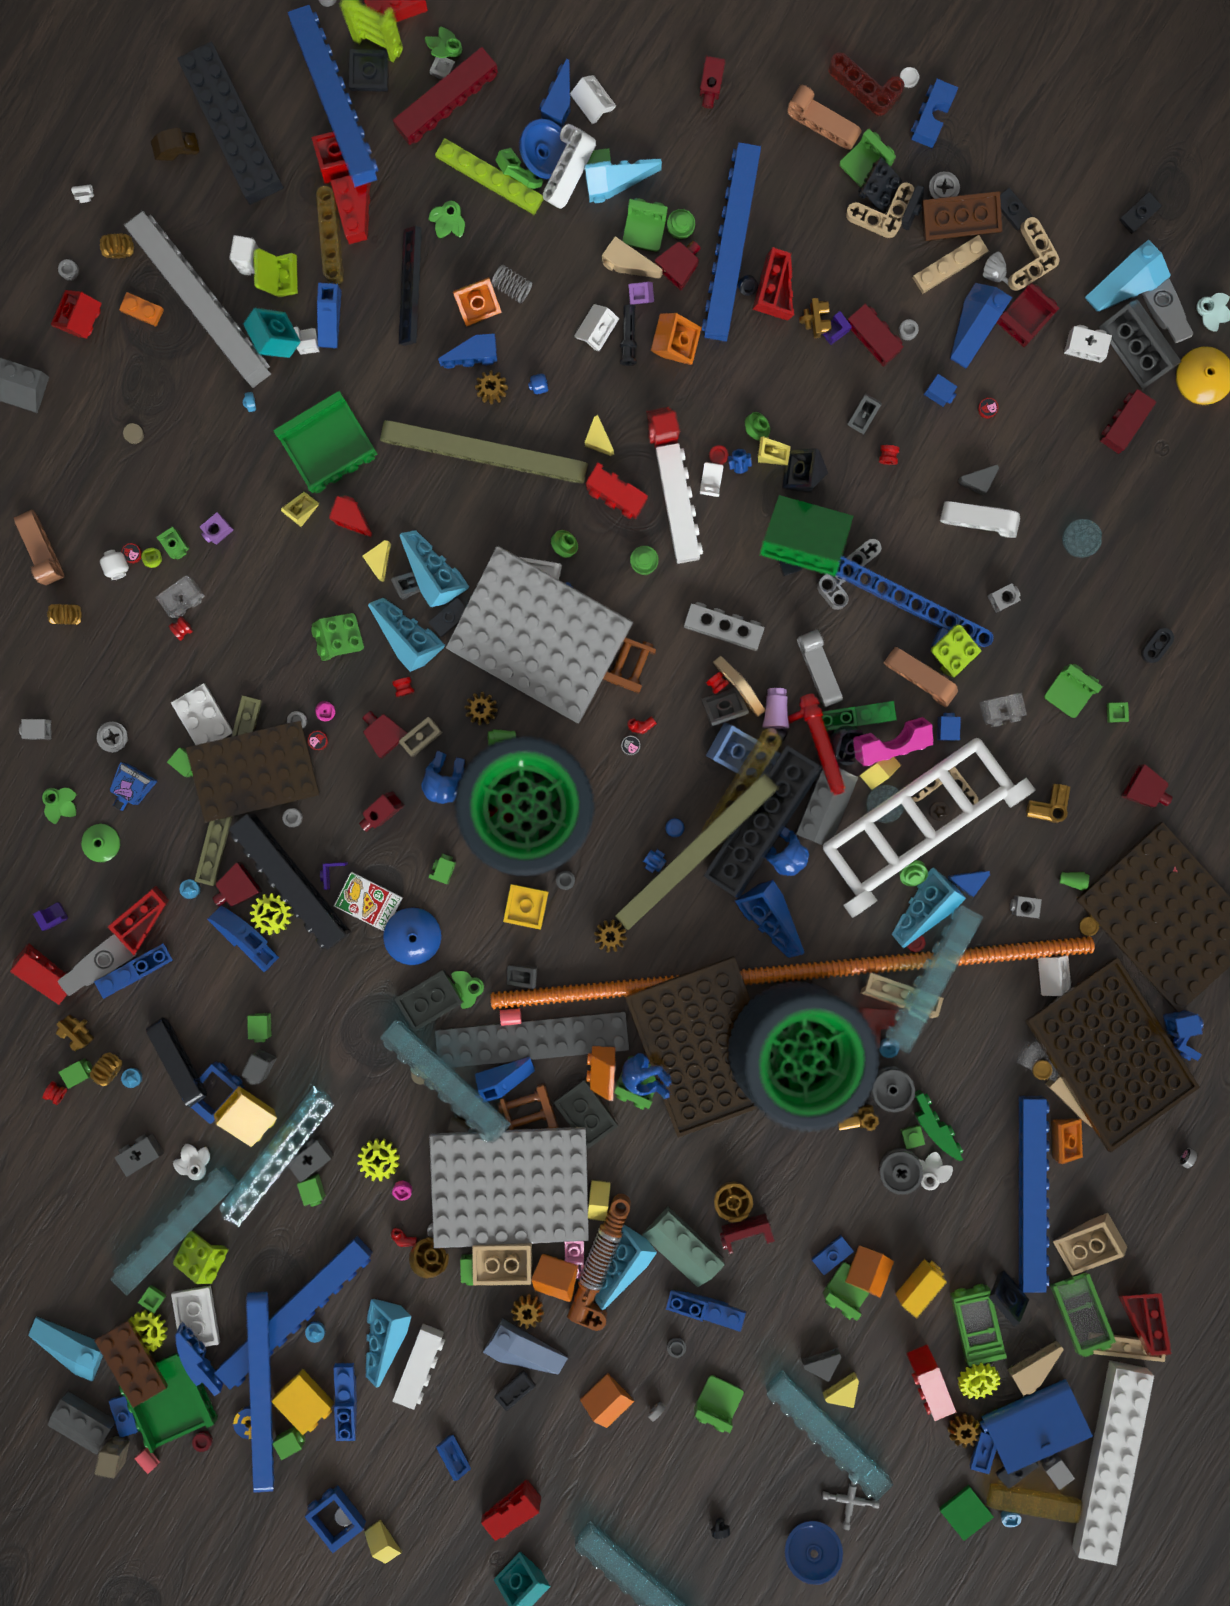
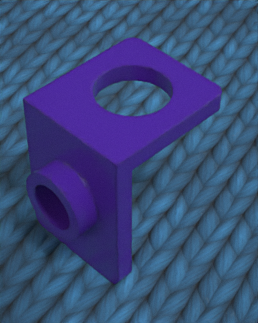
M348 862L323 864V870L320 871V880L324 882V890L330 889L329 866H346Z

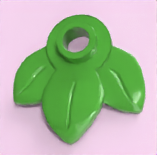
M439 28L438 37H425V42L432 49L431 54L435 57H458L462 53L461 42L446 28Z
M447 201L442 207H435L430 212L428 219L436 222L435 231L438 238L447 236L451 231L458 237H462L464 233L465 221L460 216L461 208L457 202ZM453 207L454 213L450 215L448 209Z
M49 788L45 790L42 800L46 805L44 813L48 820L56 824L61 815L65 817L76 816V807L72 800H74L77 794L69 788H62L60 790ZM52 794H54L56 797L54 801L50 799V796Z
M465 971L453 972L451 974L455 982L453 985L464 1001L461 1004V1008L465 1009L473 1006L476 997L481 995L484 990L482 980L476 977L472 978ZM472 984H477V985H478V989H477V990H473V989L471 988V985H472Z

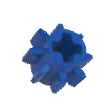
M737 449L732 452V456H728L730 470L734 469L735 473H745L748 471V467L752 466L751 454H746V451L743 449Z
M658 849L656 852L650 850L643 860L647 864L645 868L651 873L654 870L659 872L667 861L663 858L665 854Z

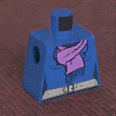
M120 762L110 788V792L118 796L113 806L123 811L128 802L138 805L157 783V780L128 763Z

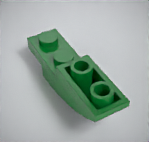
M894 701L822 712L826 731L836 730L843 726L856 727L897 720Z
M921 1090L916 1091L914 1096L921 1111L915 1113L918 1122L928 1136L944 1152L956 1160L962 1161L961 1154L963 1150L958 1142L955 1143L953 1139L955 1133L951 1125L947 1126L943 1121L937 1123L940 1119L936 1111L932 1112L929 1106L932 1102L928 1094H924Z

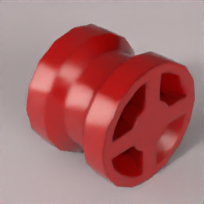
M893 445L880 446L882 453L878 462L896 465L898 463L897 454L900 448Z
M181 616L176 623L169 625L172 633L180 641L184 639L186 634L193 632L191 626Z
M721 671L706 682L708 686L712 687L714 694H717L730 683L723 678Z
M410 677L392 682L396 688V697L415 692L414 688L411 687Z
M52 1081L47 1086L43 1099H50L53 1104L58 1105L63 1099L67 1088L64 1086L59 1087L56 1082Z

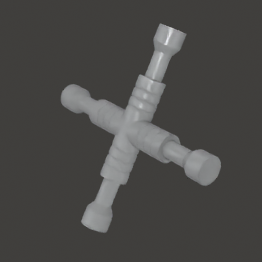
M851 1470L852 1479L851 1484H849L848 1495H834L825 1491L822 1492L823 1500L833 1499L836 1502L846 1503L844 1513L846 1516L842 1528L845 1530H850V1516H852L854 1505H869L873 1508H879V1500L870 1501L865 1498L855 1497L856 1479L858 1478L859 1471Z

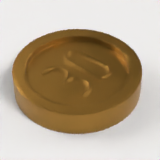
M1084 917L1079 923V929L1082 934L1093 936L1098 932L1099 925L1092 917Z
M1045 1060L1035 1062L1032 1067L1033 1075L1040 1080L1048 1079L1052 1074L1051 1064Z

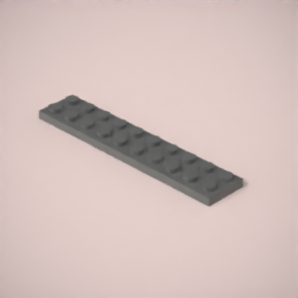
M625 1011L522 1021L521 1024L501 1026V1023L435 1030L439 1069L514 1062L527 1057L534 1060L585 1055L592 1053V1046L615 1047V1051L629 1050Z

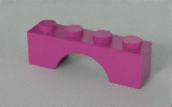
M923 717L905 722L902 732L895 739L887 742H881L872 733L853 738L855 759L863 766H870L882 760H890L898 755H906L911 751L925 749L927 746L933 745L932 724Z

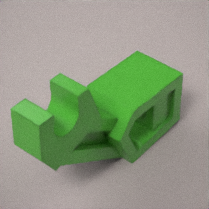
M511 148L499 151L496 162L504 175H510L531 189L542 186V179H535L537 175L530 170L520 167L521 161Z

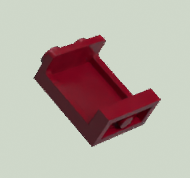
M1030 283L996 323L1019 344L1025 347L1058 311L1059 307L1054 299L1048 298L1043 294L1042 289L1038 285Z
M766 1213L722 1226L723 1232L720 1233L724 1250L728 1249L729 1254L733 1253L731 1242L760 1233L764 1234L767 1244L774 1242Z

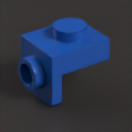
M1174 1037L1173 1045L1181 1052L1180 1056L1189 1061L1191 1058L1197 1061L1200 1059L1202 1054L1186 1045L1190 1037Z

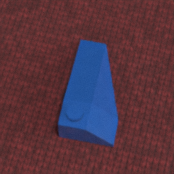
M979 283L974 284L964 300L950 357L951 360L964 368L968 367L1012 299L1011 296L997 287Z

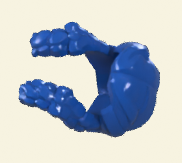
M437 751L435 758H433V761L425 770L426 773L421 788L427 799L432 802L445 804L456 799L457 788L465 770V759L456 758L452 777L440 776L437 773L440 772L441 767L444 765L447 755Z
M785 827L780 837L789 842V845L784 852L776 855V849L772 847L766 859L775 867L779 874L794 876L807 865L809 851L800 844L797 835Z
M638 1053L625 1061L622 1067V1081L630 1092L640 1096L658 1092L664 1099L669 1097L670 1092L666 1089V1086L668 1087L671 1084V1077L661 1066L649 1067V1060L642 1053ZM652 1075H658L665 1085L660 1084L658 1080L646 1085H641V1082Z

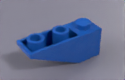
M566 59L564 65L561 64L557 71L558 77L555 82H551L548 89L549 95L547 99L544 98L539 108L542 119L553 121L561 128L570 113V65L568 59Z
M318 283V347L338 348L342 293L338 284Z
M495 334L471 337L438 358L440 366L454 368L455 365L463 364L464 367H471L475 363L492 365L493 362H498Z
M527 1057L476 1073L477 1089L483 1103L503 1097L535 1072L531 1058Z

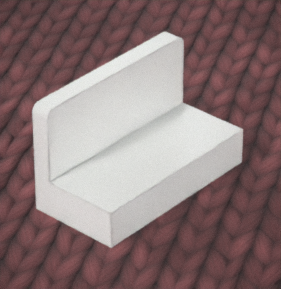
M594 75L582 77L570 93L592 124L596 123L603 113L611 112L616 107Z
M594 304L576 332L575 337L586 341L594 350L600 351L619 318L609 308Z
M1068 956L1038 958L1042 996H1062L1071 989Z

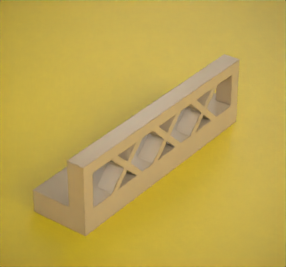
M869 973L866 985L861 989V994L930 1018L939 1016L944 999L873 973Z

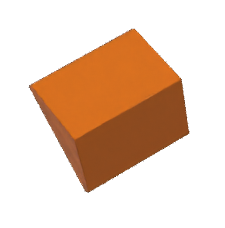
M489 277L453 291L466 327L502 313Z
M1052 1119V1158L1060 1164L1082 1158V1119Z
M858 1246L845 1282L881 1298L894 1261L881 1253Z
M542 1254L531 1279L535 1291L571 1302L578 1265Z
M608 1373L580 1399L593 1422L605 1428L611 1425L634 1402L633 1398Z

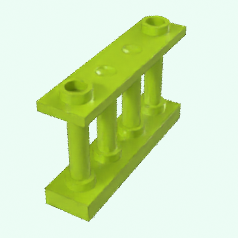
M343 0L341 8L353 42L360 45L363 39H368L387 49L389 59L394 63L396 57L401 55L403 46L392 9L388 8L383 16L362 5L360 0Z

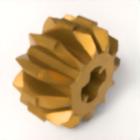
M108 234L100 239V250L106 258H126L134 253L132 237L127 234Z
M492 370L489 371V376L483 372L482 376L484 379L477 378L479 384L475 385V389L478 390L477 396H483L482 401L484 403L488 399L490 404L494 403L493 399H496L498 403L501 402L499 396L506 397L504 391L508 389V386L504 384L506 379L500 378L501 374L499 372L495 376ZM491 384L495 389L491 390L488 386Z
M51 604L48 606L47 611L48 621L51 624H79L82 618L81 607L78 605Z
M483 692L480 694V699L477 694H473L475 701L468 698L467 701L472 705L465 706V709L471 710L466 716L474 715L471 719L472 723L478 718V725H482V719H484L486 724H489L487 717L495 719L491 712H498L497 708H491V706L497 704L496 701L489 703L492 698L491 695H488L484 700L485 694ZM479 704H481L482 706H486L483 714H481V712L477 713V709H479Z
M605 920V928L601 925L597 926L602 932L594 933L595 936H601V938L595 940V943L603 942L599 948L603 949L606 945V952H610V946H613V950L616 952V944L620 947L624 946L619 940H627V937L620 936V934L626 932V929L618 930L622 926L621 923L614 927L615 920H611V926H608V922ZM608 931L609 933H611V931L615 933V939L613 941L612 939H610V941L607 940L606 933Z
M110 1052L104 1054L92 1068L90 1078L98 1085H108L120 1071L122 1060Z
M530 1294L527 1295L526 1300L523 1296H520L519 1301L514 1302L515 1308L511 1310V1313L515 1314L513 1321L519 1320V1327L524 1323L526 1329L529 1328V1324L535 1328L536 1321L541 1322V1316L544 1315V1310L541 1309L543 1303H537V1296L531 1300ZM527 1309L531 1310V1314L530 1312L528 1314H525L524 1312L525 1310L527 1311Z
M962 1413L960 1418L955 1414L956 1420H950L951 1426L947 1428L948 1432L951 1433L949 1435L950 1439L957 1446L962 1444L965 1449L968 1443L974 1446L973 1440L979 1441L977 1435L981 1434V1429L978 1428L979 1422L974 1420L971 1414L967 1417L965 1413Z

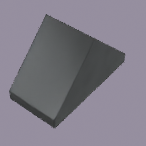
M865 394L847 425L864 434L881 407L882 402Z
M995 465L962 476L957 480L958 484L983 496L987 493L999 466Z
M413 572L391 579L399 597L403 600L420 592Z
M508 965L507 985L536 988L537 966Z
M838 1348L801 1360L805 1370L829 1382L841 1359Z

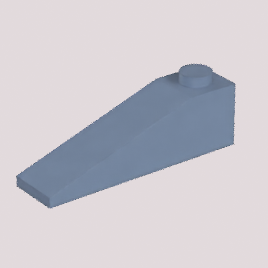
M503 1318L483 1350V1353L498 1362L553 1374H559L568 1359V1356Z

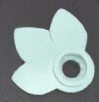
M1216 293L1212 297H1203L1198 301L1196 306L1197 312L1202 316V322L1206 328L1211 331H1217L1219 323L1230 321V310L1225 306L1230 296L1224 293ZM1204 304L1208 306V310L1204 309Z

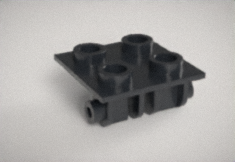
M880 157L879 160L872 164L870 172L867 173L868 178L864 179L865 183L858 190V196L863 199L867 196L884 214L903 180Z

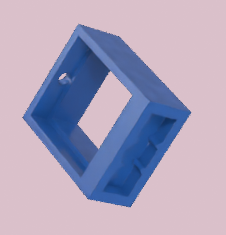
M217 1061L211 1064L200 1077L203 1083L214 1072L233 1089L232 1093L239 1086L241 1088L245 1087L242 1084L243 1081L238 1076L230 1074L227 1071L228 1068L223 1063H218ZM201 1100L191 1107L209 1124L215 1121L213 1115L216 1111L205 1101Z
M339 1486L333 1490L329 1488L324 1492L319 1501H312L307 1506L308 1510L305 1514L307 1521L332 1553L360 1533L366 1523L365 1519ZM333 1500H335L352 1522L334 1537L316 1515Z

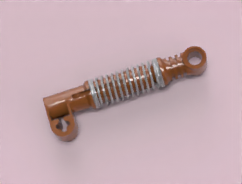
M617 1194L612 1200L605 1222L600 1225L589 1256L585 1261L586 1264L578 1280L579 1287L567 1314V1318L572 1322L595 1331L603 1329L606 1325V1309L601 1310L598 1304L593 1303L596 1294L602 1289V1282L605 1281V1274L609 1270L608 1266L611 1265L610 1262L614 1258L613 1255L615 1250H617L616 1247L619 1246L618 1243L623 1235L621 1232L624 1226L623 1223H625V1219L630 1212L631 1201L625 1194ZM624 1203L626 1208L619 1209L616 1204ZM589 1310L593 1312L590 1319L587 1318Z

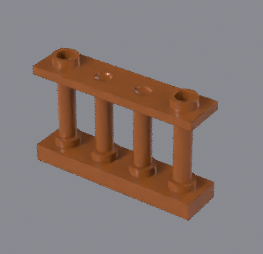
M625 637L614 670H611L610 673L606 672L603 680L640 693L642 685L639 684L640 681L638 679L648 654H655L656 649L653 648L654 645L643 641L641 644ZM633 646L641 649V653L632 676L627 680L621 677V670L630 647Z
M545 1082L538 1084L537 1090L533 1094L508 1102L505 1095L500 1098L498 1107L500 1113L505 1115L509 1130H516L515 1127L540 1119L547 1120L549 1127H546V1129L559 1128ZM534 1101H541L543 1109H540V1112L512 1120L509 1109Z

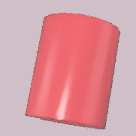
M521 1009L500 1010L501 1026L521 1024Z
M146 1447L134 1458L147 1474L160 1463L157 1457L150 1453Z

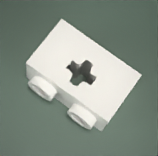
M234 235L230 255L231 261L241 274H254V250L259 247L254 239Z
M1084 325L1074 326L1069 331L1064 354L1101 363L1107 357L1112 335L1106 334L1107 332L1103 330H1089Z

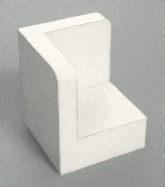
M294 327L301 341L297 347L301 355L320 352L315 328L300 330L298 327Z

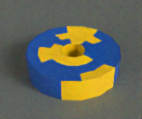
M250 1406L239 1410L234 1418L233 1426L235 1432L240 1437L252 1439L251 1425L246 1422L247 1420L251 1421Z

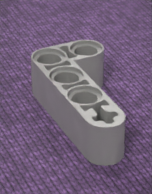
M870 539L846 559L852 561V557H858L861 560L860 566L864 567L880 553L881 544L876 539ZM874 546L875 549L865 556L864 552H866L869 549V547ZM845 565L843 569L845 570L846 575L848 576L851 572V568L848 565ZM826 574L817 583V590L833 609L840 610L849 600L847 593L840 586L845 580ZM822 581H829L831 589H824ZM836 595H839L843 598L842 605H838L834 602V597Z
M818 629L797 638L799 648L823 706L828 707L842 701L843 697L822 646L824 644Z

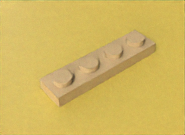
M978 235L915 274L913 279L923 294L986 255L989 250Z
M1088 1332V1340L1103 1335V1333ZM1114 1335L1116 1343L1111 1344V1348L1106 1350L1099 1348L1093 1351L1094 1354L1160 1362H1165L1166 1356L1147 1355L1138 1337Z

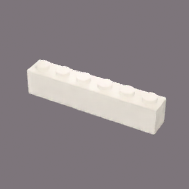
M679 443L656 447L676 563L699 560L700 554H703L701 543H697L696 536L699 535L698 524H694L693 517L696 516L695 507L690 505L689 498H692L691 487L687 486L686 483L689 475L687 467L684 468L682 460H685L684 449H680Z

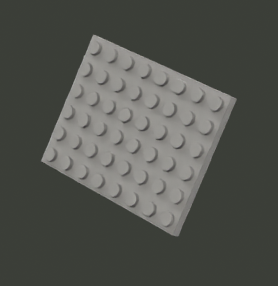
M497 546L446 649L574 722L580 723L633 622Z
M585 1127L430 1134L434 1248L589 1241Z

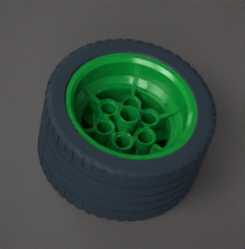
M521 736V738L512 737L504 739L502 742L498 741L487 747L486 750L481 751L470 762L460 779L455 799L456 819L460 833L468 847L479 859L502 872L515 875H534L557 868L580 849L590 831L594 816V796L589 778L585 770L581 768V764L572 754H569L561 746L552 744L553 742L526 736ZM532 772L540 774L546 780L535 783ZM511 774L509 786L498 784L501 779ZM521 782L527 783L529 787L525 793H521L517 789L518 784ZM542 790L546 793L544 801H538L535 798L537 791ZM508 793L512 796L513 800L510 804H504L501 801L503 794ZM558 797L560 798L561 812L551 806ZM522 802L530 805V809H527L526 813L519 809V806H522ZM488 803L498 809L491 818L489 817ZM539 810H545L548 813L546 820L541 821L537 818ZM506 813L514 815V821L510 824L503 821V816ZM523 821H529L532 824V829L529 832L522 831L520 826ZM540 829L551 831L549 835L538 841ZM513 831L517 842L510 841L503 837V835Z
M799 981L771 986L768 990L765 989L761 994H757L753 1000L751 999L748 1002L747 1006H744L742 1013L740 1012L738 1019L735 1020L734 1028L731 1030L732 1035L729 1038L730 1045H728L729 1064L739 1088L768 1118L789 1129L819 1131L821 1129H828L830 1126H836L837 1123H842L864 1104V1100L868 1098L869 1092L874 1087L873 1083H875L876 1075L878 1074L879 1051L877 1050L878 1044L875 1041L876 1037L872 1033L871 1026L868 1025V1021L855 1007L821 986L809 984L808 982L801 983ZM810 1021L818 1022L820 1025L812 1029ZM806 1032L805 1038L799 1040L800 1034ZM822 1041L821 1047L816 1048L817 1042ZM786 1043H790L789 1048L783 1051V1046ZM832 1043L834 1044L833 1058L827 1054ZM822 1060V1065L816 1068L817 1062ZM790 1062L789 1068L783 1070L784 1064ZM806 1071L805 1077L800 1078L801 1072ZM814 1075L823 1076L818 1082L810 1085L814 1080ZM787 1077L788 1087L780 1084L777 1080Z

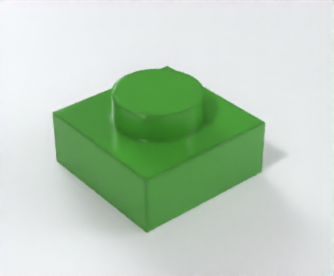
M1128 702L1107 703V723L1129 722Z
M920 1125L901 1129L906 1149L925 1145Z
M150 1285L138 1303L152 1313H155L167 1295Z

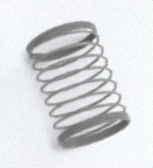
M501 265L496 271L491 282L493 287H496L498 284L500 285L505 269L508 268L505 265ZM515 273V276L518 275V278H517V280H516L517 283H518V280H519L520 277H519V274H516V273ZM524 278L525 283L522 285L523 289L519 297L515 298V301L518 300L519 303L525 300L532 287V282L526 281V278ZM526 288H527V291H526L525 295H524L523 298L521 299V297H522L524 291H525Z

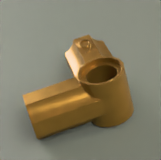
M1053 784L1050 804L1029 800L1026 817L1046 820L1052 823L1065 820L1068 815L1067 804L1070 787ZM1054 809H1058L1061 812L1059 819L1053 816Z
M863 1105L856 1112H853L851 1117L837 1124L839 1130L859 1127L867 1128L869 1131L875 1130L879 1121L874 1113L873 1105Z

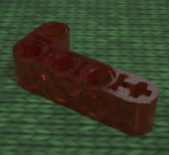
M844 53L834 54L830 62L829 73L877 116L885 115L901 97L905 84L900 77L890 78L882 87ZM849 76H855L857 80H851ZM890 87H896L898 91H892ZM863 89H870L871 93H866ZM878 101H883L886 105L881 106L878 104Z

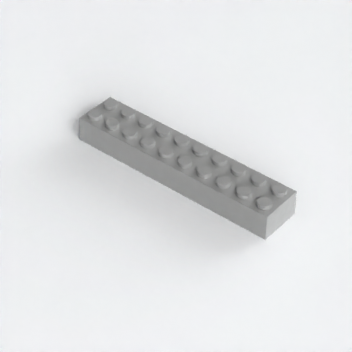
M142 211L124 226L252 388L271 375L267 370L270 367L268 363L257 353L253 344L151 215L147 217Z

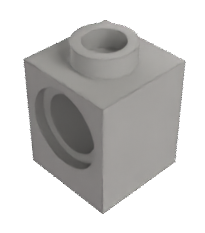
M1011 583L988 595V598L997 613L1021 601L1019 598L1021 594L1019 589ZM1003 592L1009 595V602H1005L1002 599Z
M21 719V724L19 725L21 739H51V720Z
M1014 895V899H1011L1010 911L1016 916L1039 918L1042 899ZM1026 901L1029 907L1023 912L1021 904Z
M1057 1453L1046 1457L1044 1462L1041 1463L1059 1490L1075 1479Z

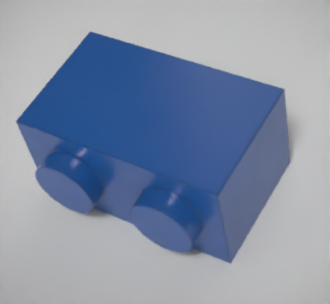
M1182 1010L1180 1013L1173 1012L1163 1015L1167 1034L1177 1038L1203 1034V1021L1196 1013Z

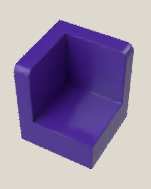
M841 311L835 314L831 320V331L824 333L823 336L832 345L850 331L852 326Z
M59 902L33 914L42 931L49 930L68 919Z

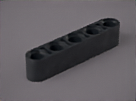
M161 1017L148 1026L146 1033L185 1105L192 1107L207 1097V1091L169 1021Z

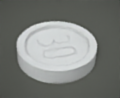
M912 67L903 69L899 78L900 83L906 88L914 87L919 80L918 71Z
M341 1508L336 1511L335 1520L339 1525L348 1526L352 1523Z

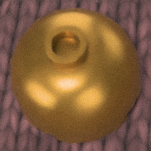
M727 1182L716 1191L714 1204L720 1217L730 1222H739L749 1215L753 1206V1200L750 1191L743 1184Z
M432 1237L422 1239L416 1243L409 1255V1263L413 1272L426 1279L436 1277L445 1271L449 1261L448 1253L446 1254L444 1248H434V1238Z

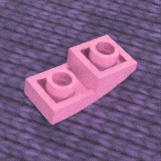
M584 1241L565 1242V1261L578 1265L576 1279H579L584 1268Z

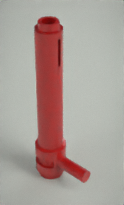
M807 694L800 698L801 702L799 705L801 710L789 715L788 722L790 724L803 717L805 722H808L830 791L834 795H839L845 792V784L822 719L823 713L821 708L818 707V698L814 694Z

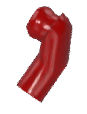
M652 716L644 722L633 718L627 723L629 730L640 734L645 733L657 724Z
M394 1228L391 1232V1238L399 1247H413L417 1243V1237H407L399 1228Z

